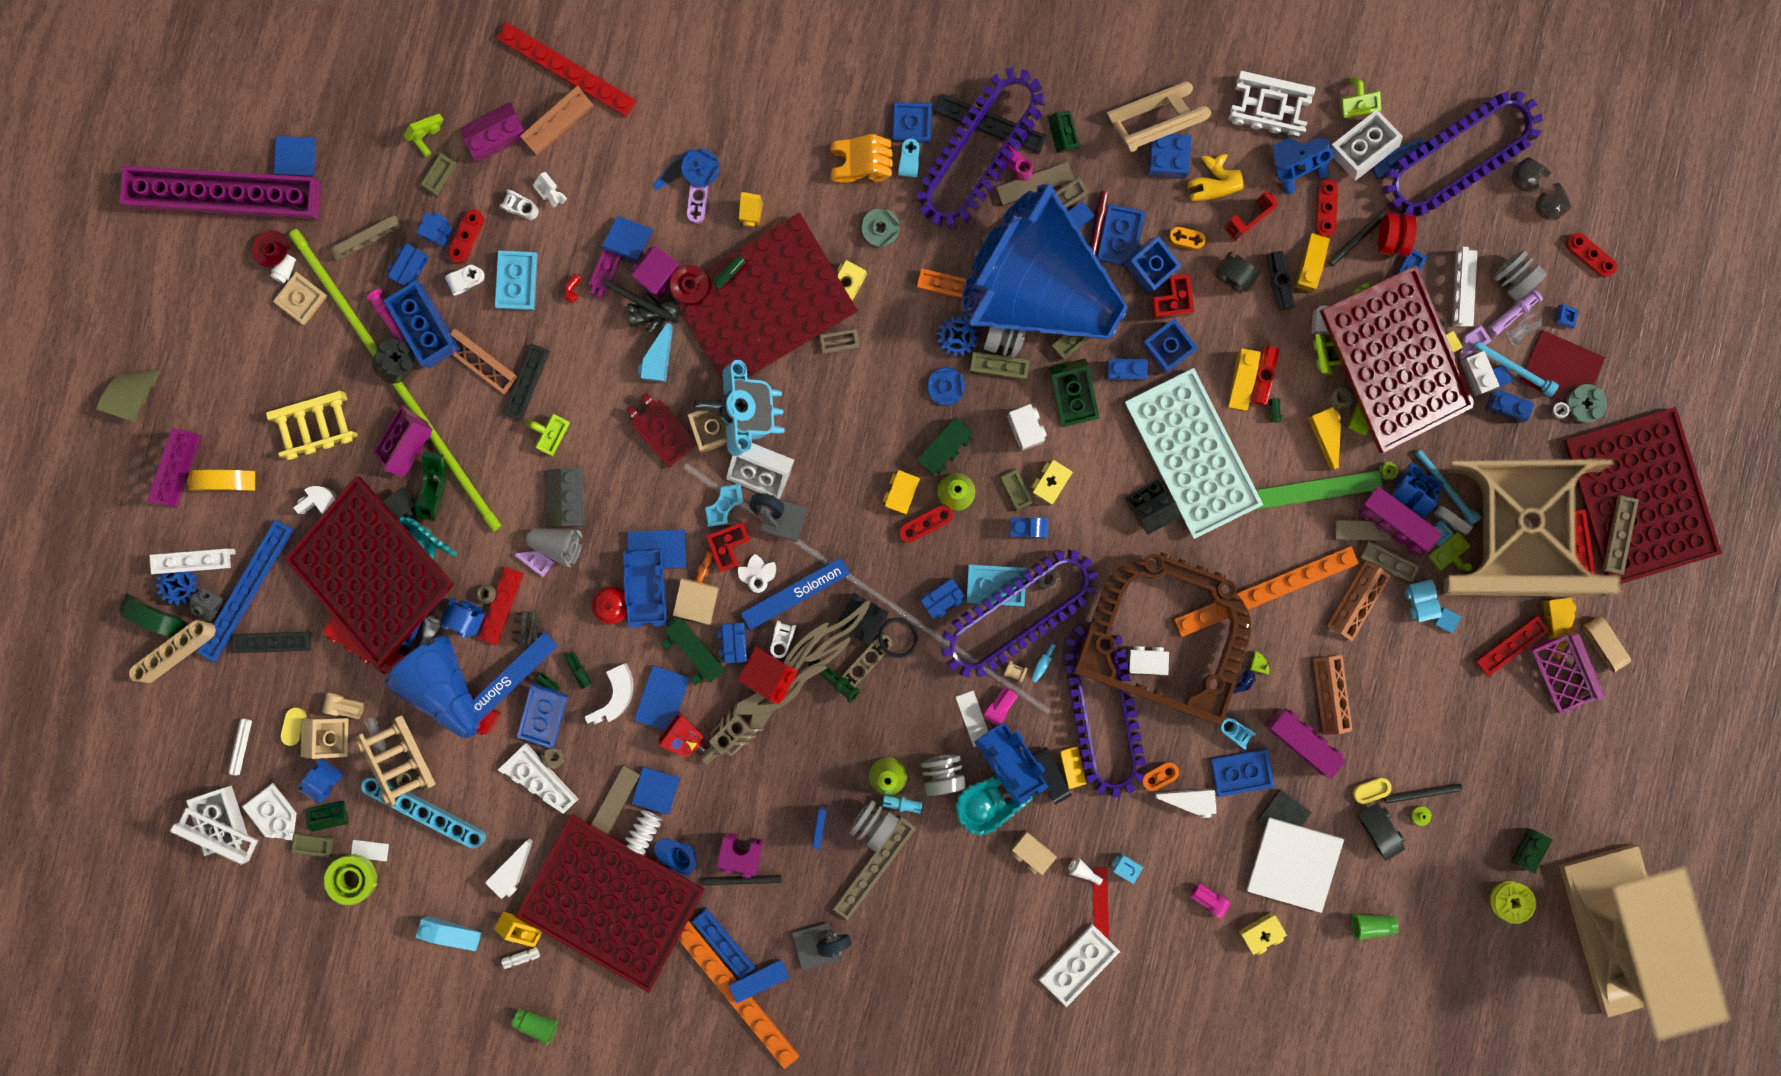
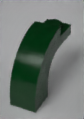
M424 451L422 455L423 482L415 503L416 518L435 521L443 501L447 478V463L444 462L443 454Z
M128 593L120 603L119 611L122 617L145 629L167 637H173L184 629L186 621L179 616L153 608Z

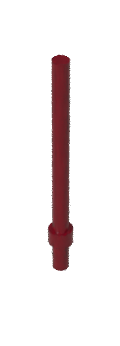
M1101 191L1099 203L1095 209L1096 218L1090 247L1095 255L1103 217L1106 216L1107 212L1106 202L1109 193L1107 191Z

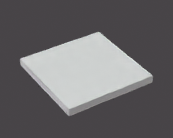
M1268 817L1246 890L1322 913L1344 839Z

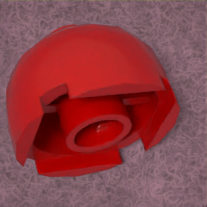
M612 586L605 587L599 590L593 597L591 604L592 612L600 622L609 625L618 624L627 617L625 592Z

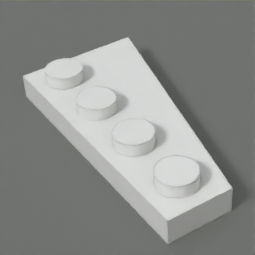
M527 743L524 744L498 771L507 774L513 781L522 784L528 788V791L537 794L543 798V801L564 814L579 799L549 767L543 764V760Z

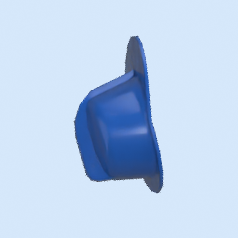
M669 838L660 839L655 844V854L662 863L682 875H688L694 871L697 856L690 844L686 842L678 843Z

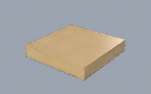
M295 272L272 302L305 326L328 295L301 274Z
M681 578L673 616L710 625L719 587Z

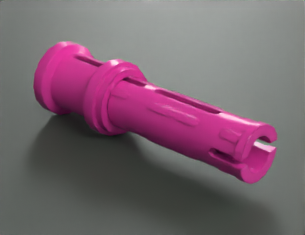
M377 289L369 293L366 299L370 300L375 308L374 312L381 316L393 337L407 342L383 301L385 298L382 295V290Z

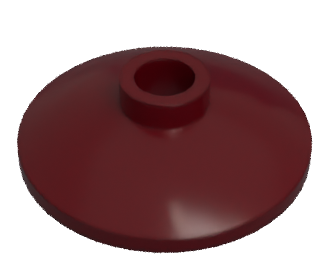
M270 230L263 232L255 239L252 245L254 260L263 267H274L280 264L288 254V240L278 231Z
M695 265L680 266L671 276V292L681 302H698L708 291L707 275L701 268ZM687 280L692 282V286L689 288L685 286Z

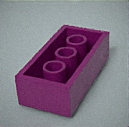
M1379 486L1370 492L1357 509L1362 518L1367 521H1374L1376 523L1375 527L1384 533L1388 532L1392 535L1391 539L1405 545L1407 551L1414 556H1422L1428 553L1442 535L1440 531Z
M1277 708L1263 726L1318 773L1332 779L1346 762L1342 758L1343 754L1335 747L1327 746L1328 741L1321 735L1313 734V728L1305 722L1298 721V716L1294 712Z

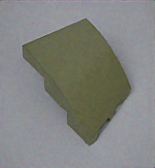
M150 370L117 375L105 389L96 410L136 422L141 405H145L150 389L155 387L160 371Z

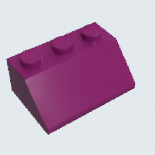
M511 102L460 128L463 139L477 162L523 140L520 136L526 131Z
M400 405L373 453L385 471L405 477L406 473L412 468L415 458L421 453L424 443L430 438L432 428L426 420L407 407Z

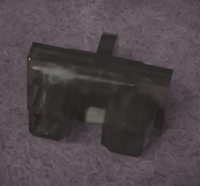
M522 611L515 613L514 621L520 624V631L514 630L511 640L517 642V645L530 646L533 640L537 639V633H543L544 629L538 628V612Z

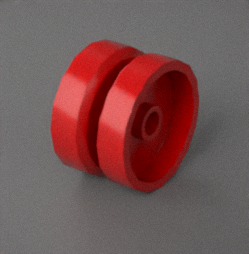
M1386 212L1379 228L1378 252L1384 255H1391L1395 252L1397 256L1408 257L1413 249L1416 237V216L1403 214L1399 217L1398 213Z

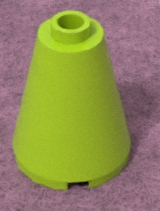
M951 473L940 481L937 489L938 499L942 505L948 506L952 511L964 510L972 504L975 498V486L968 476L961 473ZM955 486L961 488L960 493L954 491Z
M881 758L872 765L869 771V782L872 788L881 795L891 796L899 793L907 781V772L904 765L895 758ZM889 777L892 781L886 782L884 779Z

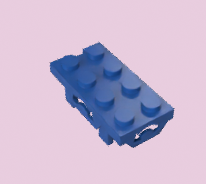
M663 549L623 551L628 628L642 627L643 623H653V626H667Z
M1005 723L988 731L974 743L1019 807L1031 799L1029 795L1034 793L1037 796L1049 787L1041 776L1046 770L1041 763H1037L1026 747L1020 732L1017 730L1012 734Z

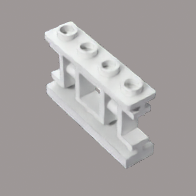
M1240 71L1237 76L1235 90L1244 92L1241 107L1232 105L1228 120L1232 121L1235 125L1247 124L1251 125L1253 129L1265 128L1269 129L1271 133L1279 134L1282 132L1287 133L1289 137L1299 138V136H1303L1306 132L1305 127L1307 126L1306 121L1298 120L1301 105H1311L1316 87ZM1250 87L1261 89L1258 99L1248 97ZM1288 95L1298 97L1295 107L1286 105ZM1264 96L1281 100L1278 115L1261 111ZM1246 105L1256 106L1254 116L1244 114ZM1284 113L1293 115L1291 125L1281 123Z

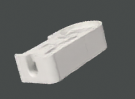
M1439 506L1434 512L1438 519L1443 520L1445 524L1464 536L1468 535L1473 528L1472 525H1469L1443 506Z

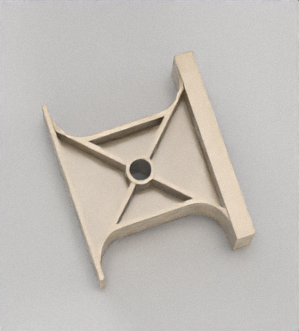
M1612 460L1452 461L1447 468V473H1458L1472 478L1482 491L1483 560L1478 570L1473 574L1448 576L1443 580V595L1609 596L1619 593V577L1594 575L1579 564L1575 555L1574 487L1576 480L1581 474L1603 471L1612 465ZM1523 518L1531 521L1532 529L1525 527Z
M1634 844L1559 864L1603 1015L1611 1017L1645 1007L1650 1016L1657 1040L1730 1020L1685 867L1648 877L1639 846Z

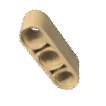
M1598 616L1582 626L1584 633L1610 671L1615 673L1631 662L1628 653L1602 616Z

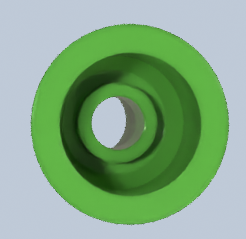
M1352 915L1351 927L1356 941L1386 937L1398 933V922L1394 916Z
M521 1009L516 1012L512 1021V1027L540 1041L545 1046H548L558 1026V1020L546 1018Z

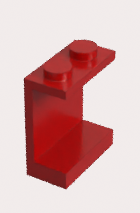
M1266 190L1256 200L1264 212L1247 226L1237 215L1233 216L1225 224L1224 229L1234 241H1237L1278 206L1276 203L1277 199L1272 193H1268Z
M755 647L737 681L769 701L780 705L791 683L795 680L798 670L774 658L767 651Z

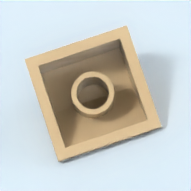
M302 718L301 757L310 759L348 757L349 718Z

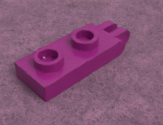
M603 249L589 284L592 287L590 295L594 296L597 289L599 290L597 297L600 299L604 292L608 293L609 289L604 287L603 283L606 279L613 282L622 256Z

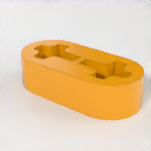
M1175 227L1169 234V241L1173 245L1192 250L1201 249L1206 241L1203 233L1183 227ZM1180 232V236L1186 237V239L1180 238L1179 241H1177L1176 237L1173 236V234ZM1197 236L1199 237L1198 240L1201 241L1197 245H1194V241L1188 240L1189 238L1194 239Z

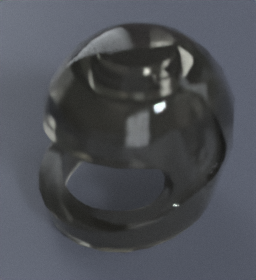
M1526 157L1513 168L1511 177L1517 189L1532 191L1539 187V178H1549L1551 172L1538 161Z
M1558 182L1552 184L1553 194L1548 195L1542 192L1537 198L1536 211L1543 219L1550 221L1558 220L1571 209L1569 198Z

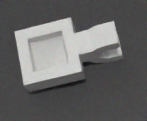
M546 172L541 173L532 185L544 200H550L553 207H556L559 202L563 204L567 200L563 193L555 191L557 185Z

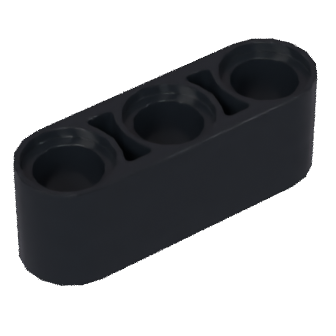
M1044 747L1033 753L1032 755L1037 763H1041L1046 770L1041 776L1049 787L1047 791L1054 804L1056 805L1071 797L1072 794L1048 748Z

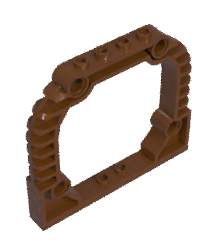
M1163 552L1160 555H1147L1143 560L1130 562L1119 567L1110 575L1103 587L1072 673L1222 726L1237 683L1235 680L1251 635L1250 614L1243 600L1236 595L1237 587L1235 583L1225 579L1226 575L1215 572V574L1207 572L1208 569L1197 565L1195 568L1189 566L1190 562L1183 559L1173 560L1171 555ZM1151 558L1157 562L1155 569L1149 567L1148 562ZM1165 575L1208 591L1209 597L1213 602L1227 609L1230 621L1229 632L1217 669L1214 674L1204 677L1202 680L1203 689L1186 697L1184 704L1164 697L1165 693L1154 690L1152 693L1147 691V687L1136 683L1133 686L1114 679L1117 671L1111 661L1110 653L1115 648V641L1109 635L1125 590L1139 576L1146 579H1156ZM1223 585L1229 587L1227 595H1224L1221 591ZM1102 639L1108 641L1109 645L1106 650L1100 648L1099 644ZM1212 679L1217 681L1215 689H1211L1209 685Z

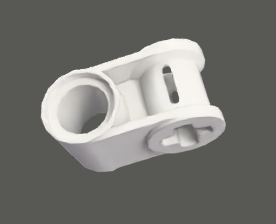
M506 190L507 195L503 203L499 205L500 208L527 220H533L538 216V208L531 200L522 197L512 190ZM527 206L532 207L529 213H524Z
M468 265L446 275L445 279L452 294L458 295L483 282L485 275L482 269L474 265ZM473 271L477 272L474 274L475 278L471 277L473 275Z
M779 620L777 621L770 649L774 657L784 658L788 654L796 625L790 626L781 623ZM778 644H782L785 648L782 655H777L774 651L775 646Z

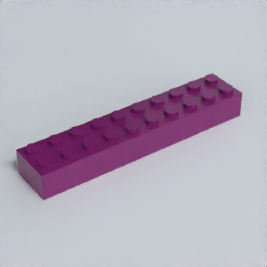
M122 166L120 204L129 209L319 220L321 182L314 177Z

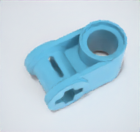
M907 139L903 143L898 176L917 178L919 144L915 139ZM909 145H912L913 149H915L912 153L908 152L907 148Z
M1229 717L1224 718L1222 726L1217 725L1218 730L1245 750L1251 737L1256 735L1255 732ZM1230 721L1232 724L1231 729L1225 731L1224 724Z

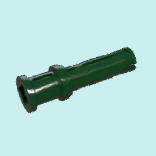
M819 659L815 661H809L808 666H812L821 661ZM828 666L826 670L819 673L821 677L834 686L836 693L840 692L847 698V702L851 703L858 697L861 690L852 686L847 678H841Z

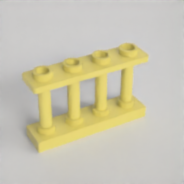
M337 391L266 412L268 420L278 423L286 451L279 452V457L286 458V460L295 459L298 457L297 454H312L318 448H332L335 446L334 443H349L353 441L352 438L358 437L356 432H348L341 408L342 402L348 400L346 393ZM329 405L334 409L341 433L333 437L329 435L323 415L324 407ZM309 411L315 413L322 440L313 443L311 442L304 418L305 413ZM292 416L297 419L304 443L303 446L293 448L286 424L287 418Z

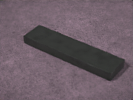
M532 343L530 344L503 412L504 415L522 422L550 352L549 350Z
M311 632L232 634V653L311 651Z

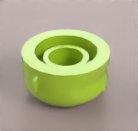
M357 853L335 860L328 867L324 877V885L328 895L335 902L343 905H353L363 901L372 894L378 884L377 872L373 863ZM347 871H354L358 875L359 883L356 888H352L346 883L345 873Z

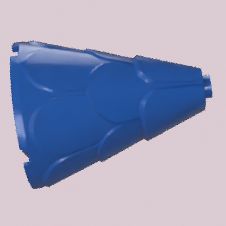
M441 636L433 639V644H423L403 658L389 672L390 679H385L384 684L392 693L433 718L435 723L461 738L469 739L477 733L476 729L480 727L472 696L468 692L463 672L460 669L453 644L447 636Z

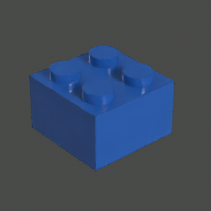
M1169 134L1150 142L1147 176L1186 178L1189 174L1192 135Z
M1159 236L1147 240L1123 262L1145 292L1154 291L1181 267V264Z
M1175 318L1141 344L1164 375L1198 349Z

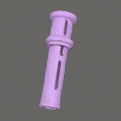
M1532 289L1523 298L1516 301L1511 309L1488 327L1489 331L1497 336L1520 315L1528 313L1534 304L1543 300L1541 294L1536 289Z

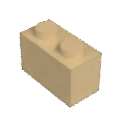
M1026 830L1011 847L1014 852L1012 855L1020 862L1023 860L1029 864L1027 868L1034 874L1039 872L1043 875L1057 858L1052 851Z

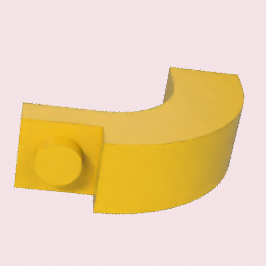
M192 470L189 472L187 484L189 491H254L255 471Z

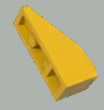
M1315 233L1310 234L1293 287L1310 293L1317 289L1330 238Z
M1240 349L1237 352L1228 408L1248 410L1261 352L1248 349Z
M1332 407L1308 418L1330 470L1339 468L1341 433L1340 414Z
M1572 597L1543 600L1545 622L1550 630L1547 635L1548 640H1551L1566 633L1565 629L1572 627L1576 605ZM1566 640L1559 642L1556 649L1564 651L1567 643ZM1554 652L1552 658H1561L1563 654Z

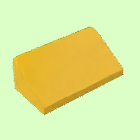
M1078 746L1059 750L1068 788L1072 789L1087 784Z

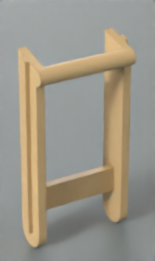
M1183 82L1109 111L1107 114L1129 150L1134 152L1141 145L1207 120L1211 115V110L1207 106H1203L1190 111L1182 98L1192 92L1193 86L1190 82ZM1170 103L1178 114L1175 118L1131 135L1127 133L1121 124L1124 120Z

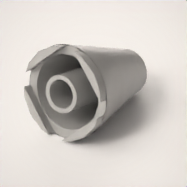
M533 528L527 533L526 542L530 548L563 566L571 567L570 564H575L582 547V544H579V538L582 539L581 531L576 529Z

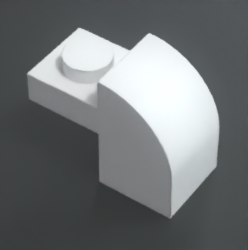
M311 486L305 489L308 497L304 496L297 501L298 504L293 508L298 514H305L317 506L323 514L338 495L329 488Z

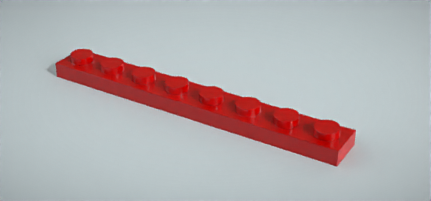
M507 22L496 37L498 41L576 87L578 85L583 92L625 117H628L637 102L636 99Z

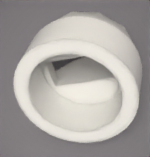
M1562 402L1557 403L1552 410L1554 417L1557 419L1565 418L1569 414V406ZM1562 408L1565 410L1561 414H1557Z

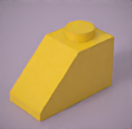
M741 192L739 220L740 223H743V226L754 228V225L759 226L763 208L760 195Z
M503 912L494 930L505 940L535 947L543 932L515 917L516 915Z

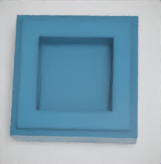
M1442 608V617L1437 618L1434 625L1453 634L1461 616L1446 608Z

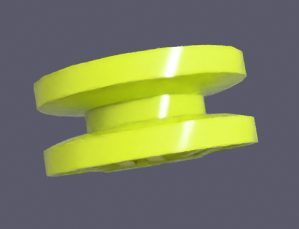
M1504 881L1493 889L1490 895V905L1493 912L1499 918L1509 923L1520 924L1533 916L1536 909V899L1533 892L1527 886L1516 881Z

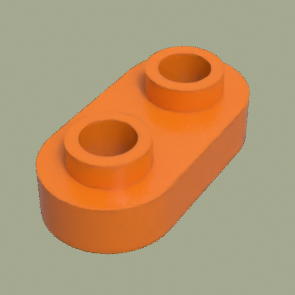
M1165 762L1146 772L1142 784L1147 790H1158L1175 781L1179 776V769L1175 764ZM1167 768L1172 770L1170 775L1165 774ZM1150 777L1155 779L1153 784L1148 783Z

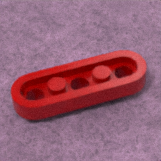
M1330 179L1322 181L1317 188L1315 229L1318 235L1329 237L1335 232L1337 221L1338 186L1336 182ZM1326 186L1331 187V192L1326 190ZM1325 205L1330 206V211L1325 209ZM1324 224L1329 225V230L1324 228Z
M471 209L465 213L449 247L448 257L456 264H462L468 259L484 224V216L480 211ZM472 216H476L475 221H470ZM464 233H468V237L466 239L462 238ZM456 250H460V254L458 256L454 255Z
M1574 233L1567 238L1566 248L1597 275L1605 278L1616 272L1617 264L1615 260L1585 235ZM1576 239L1580 241V245L1576 244ZM1591 251L1595 253V257L1590 255ZM1605 264L1610 266L1609 270L1605 268Z
M939 506L904 524L900 529V537L905 542H914L948 524L953 518V512L948 506ZM941 512L947 514L945 519L940 518L939 514ZM924 521H929L930 526L928 528L923 527L922 523ZM906 530H912L913 535L911 537L906 536Z

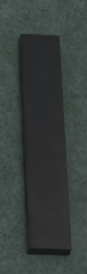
M941 93L934 113L962 123L966 115L972 121L975 119L968 112L972 105ZM987 112L976 129L1006 141L1017 123ZM1023 126L1021 129L1026 130L1027 138L1024 142L1018 136L1015 139L1019 140L1022 148L1040 154L1047 135L1033 129L1030 132Z

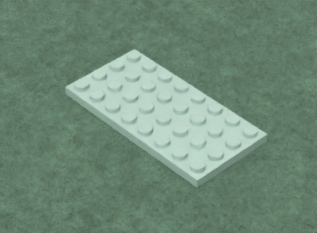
M1194 368L1125 402L1171 496L1176 501L1179 512L1193 539L1263 505Z

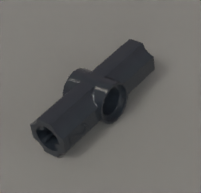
M1276 251L1267 254L1266 258L1271 276L1270 285L1274 289L1278 311L1296 307L1290 284L1291 276L1287 270L1284 252ZM1277 277H1282L1285 284H1278Z

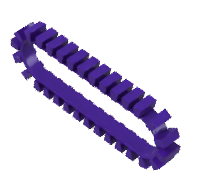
M1009 68L1005 69L1007 79L1001 81L997 73L990 78L996 87L992 90L986 85L982 92L988 98L987 101L981 95L975 101L981 110L979 111L972 105L968 111L971 117L975 119L972 121L966 115L962 120L964 127L968 128L967 131L960 125L956 129L955 133L961 140L958 141L952 135L948 141L949 145L955 148L953 152L946 145L941 151L943 156L948 158L945 162L940 156L935 160L934 163L941 170L938 172L933 166L929 169L928 174L935 178L933 182L926 176L921 181V184L928 188V192H918V201L920 203L928 202L929 205L920 209L926 218L935 213L931 219L934 225L941 228L943 219H947V226L949 229L958 228L955 218L961 216L965 223L972 219L966 210L970 206L975 212L978 211L980 205L977 201H974V198L977 197L980 201L984 202L987 195L981 188L984 187L990 193L994 185L987 179L990 176L997 182L1001 176L998 171L994 170L997 166L1004 172L1008 166L1001 158L1004 156L1011 162L1014 157L1013 152L1008 150L1009 146L1016 152L1021 147L1019 140H1016L1015 137L1018 136L1023 142L1027 138L1026 130L1021 128L1025 126L1031 132L1035 124L1033 120L1028 118L1031 115L1038 121L1042 114L1039 109L1035 108V104L1045 106V97L1043 93L1035 95L1034 93L1043 89L1037 78L1028 84L1032 78L1029 71L1022 69L1020 78H1015L1016 73L1014 69ZM1013 84L1026 87L1031 94L1029 107L962 207L948 214L937 211L932 203L934 190L1001 90Z
M1509 91L1501 93L1473 110V112L1468 113L1462 119L1423 143V145L1418 146L1412 152L1403 156V158L1394 162V166L1399 171L1397 172L1393 168L1387 170L1384 178L1393 180L1392 185L1382 187L1383 195L1392 192L1395 197L1387 205L1392 210L1398 208L1400 204L1404 207L1400 215H1413L1414 208L1416 217L1430 213L1429 211L1438 208L1442 203L1447 202L1453 196L1462 192L1461 190L1468 188L1472 183L1480 180L1481 177L1486 176L1492 170L1497 169L1503 163L1512 159L1511 157L1530 147L1531 144L1526 137L1529 140H1534L1539 137L1541 130L1533 129L1532 125L1543 121L1542 113L1532 116L1530 109L1538 104L1534 99H1530L1524 104L1521 103L1525 95L1523 92L1517 91L1512 93L1510 101ZM1502 106H1513L1523 114L1525 128L1518 139L1423 202L1411 203L1403 198L1399 191V180L1407 169Z
M1068 549L1067 558H1064L1062 550L1053 551L1052 554L1056 561L1052 563L1050 557H1043L1039 560L1045 566L1043 570L1040 564L1035 563L1030 567L1036 573L1033 577L1030 571L1025 570L1020 574L1026 580L1023 584L1019 577H1015L1010 581L1016 587L1013 591L1009 584L1003 585L1000 588L1006 594L1003 598L999 591L993 592L991 596L997 601L993 605L989 598L983 599L981 603L987 608L983 612L979 605L973 606L971 610L977 615L973 619L968 611L963 613L961 617L967 622L963 626L958 618L953 620L951 624L957 630L953 635L944 630L941 637L944 640L950 641V647H940L941 655L946 657L952 654L953 656L946 664L953 671L961 664L962 667L959 674L964 677L970 678V668H975V674L978 677L987 675L982 667L987 663L988 668L993 671L998 667L992 660L997 656L998 661L1003 664L1008 660L1002 653L1003 651L1007 650L1010 656H1014L1018 651L1012 646L1013 644L1017 643L1020 649L1028 646L1022 639L1026 636L1031 643L1037 640L1038 637L1032 632L1034 629L1042 636L1048 632L1042 625L1044 622L1051 629L1058 625L1052 618L1054 615L1061 622L1068 618L1061 610L1065 608L1067 613L1072 615L1078 610L1071 603L1075 601L1076 605L1080 608L1088 604L1081 596L1085 592L1094 596L1097 588L1088 586V580L1098 579L1097 571L1090 570L1087 572L1085 569L1092 564L1091 560L1083 556L1077 562L1076 560L1080 552ZM1071 562L1077 565L1083 579L1082 585L1076 594L979 662L968 664L960 661L955 652V642L962 632L1059 564Z
M1081 625L1073 628L1079 635L1075 641L1069 637H1066L1064 644L1073 646L1072 653H1063L1065 662L1071 659L1074 662V665H1065L1067 674L1073 672L1077 661V645L1086 635ZM1120 635L1113 638L1115 645L1124 643ZM1114 648L1112 657L1117 671L1116 679L1119 681H1131L1129 673L1120 675L1119 669H1129L1127 661L1118 663L1117 657H1126L1125 649L1116 651ZM1076 674V677H1067L1068 685L1078 684V689H1069L1070 697L1080 696V701H1071L1074 710L1082 707L1083 713L1073 714L1076 722L1084 719L1085 725L1075 724L1078 734L1084 731L1087 736L1077 737L1080 746L1086 743L1089 745V748H1080L1081 757L1089 755L1091 757V760H1082L1085 770L1093 768V773L1085 775L1088 783L1098 779L1100 783L1095 790L1102 795L1105 792L1106 786L1111 787V797H1120L1119 788L1125 786L1127 793L1131 794L1136 789L1129 782L1134 777L1142 782L1145 776L1143 773L1136 772V765H1146L1145 757L1135 758L1134 754L1144 753L1141 744L1133 746L1132 741H1142L1139 732L1132 735L1130 729H1139L1138 721L1135 720L1130 723L1128 721V717H1137L1136 709L1126 710V705H1135L1134 697L1131 696L1124 699L1123 693L1127 692L1119 690L1132 769L1130 775L1123 782L1117 784L1107 783L1100 778L1097 772L1080 675Z

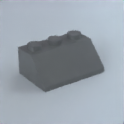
M560 468L545 470L547 528L585 527L584 469Z

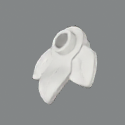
M756 554L749 560L748 567L738 568V575L741 581L747 583L749 588L756 593L763 592L768 582L776 574V564L771 562L765 565L763 560ZM757 579L762 582L759 587H756L754 584Z

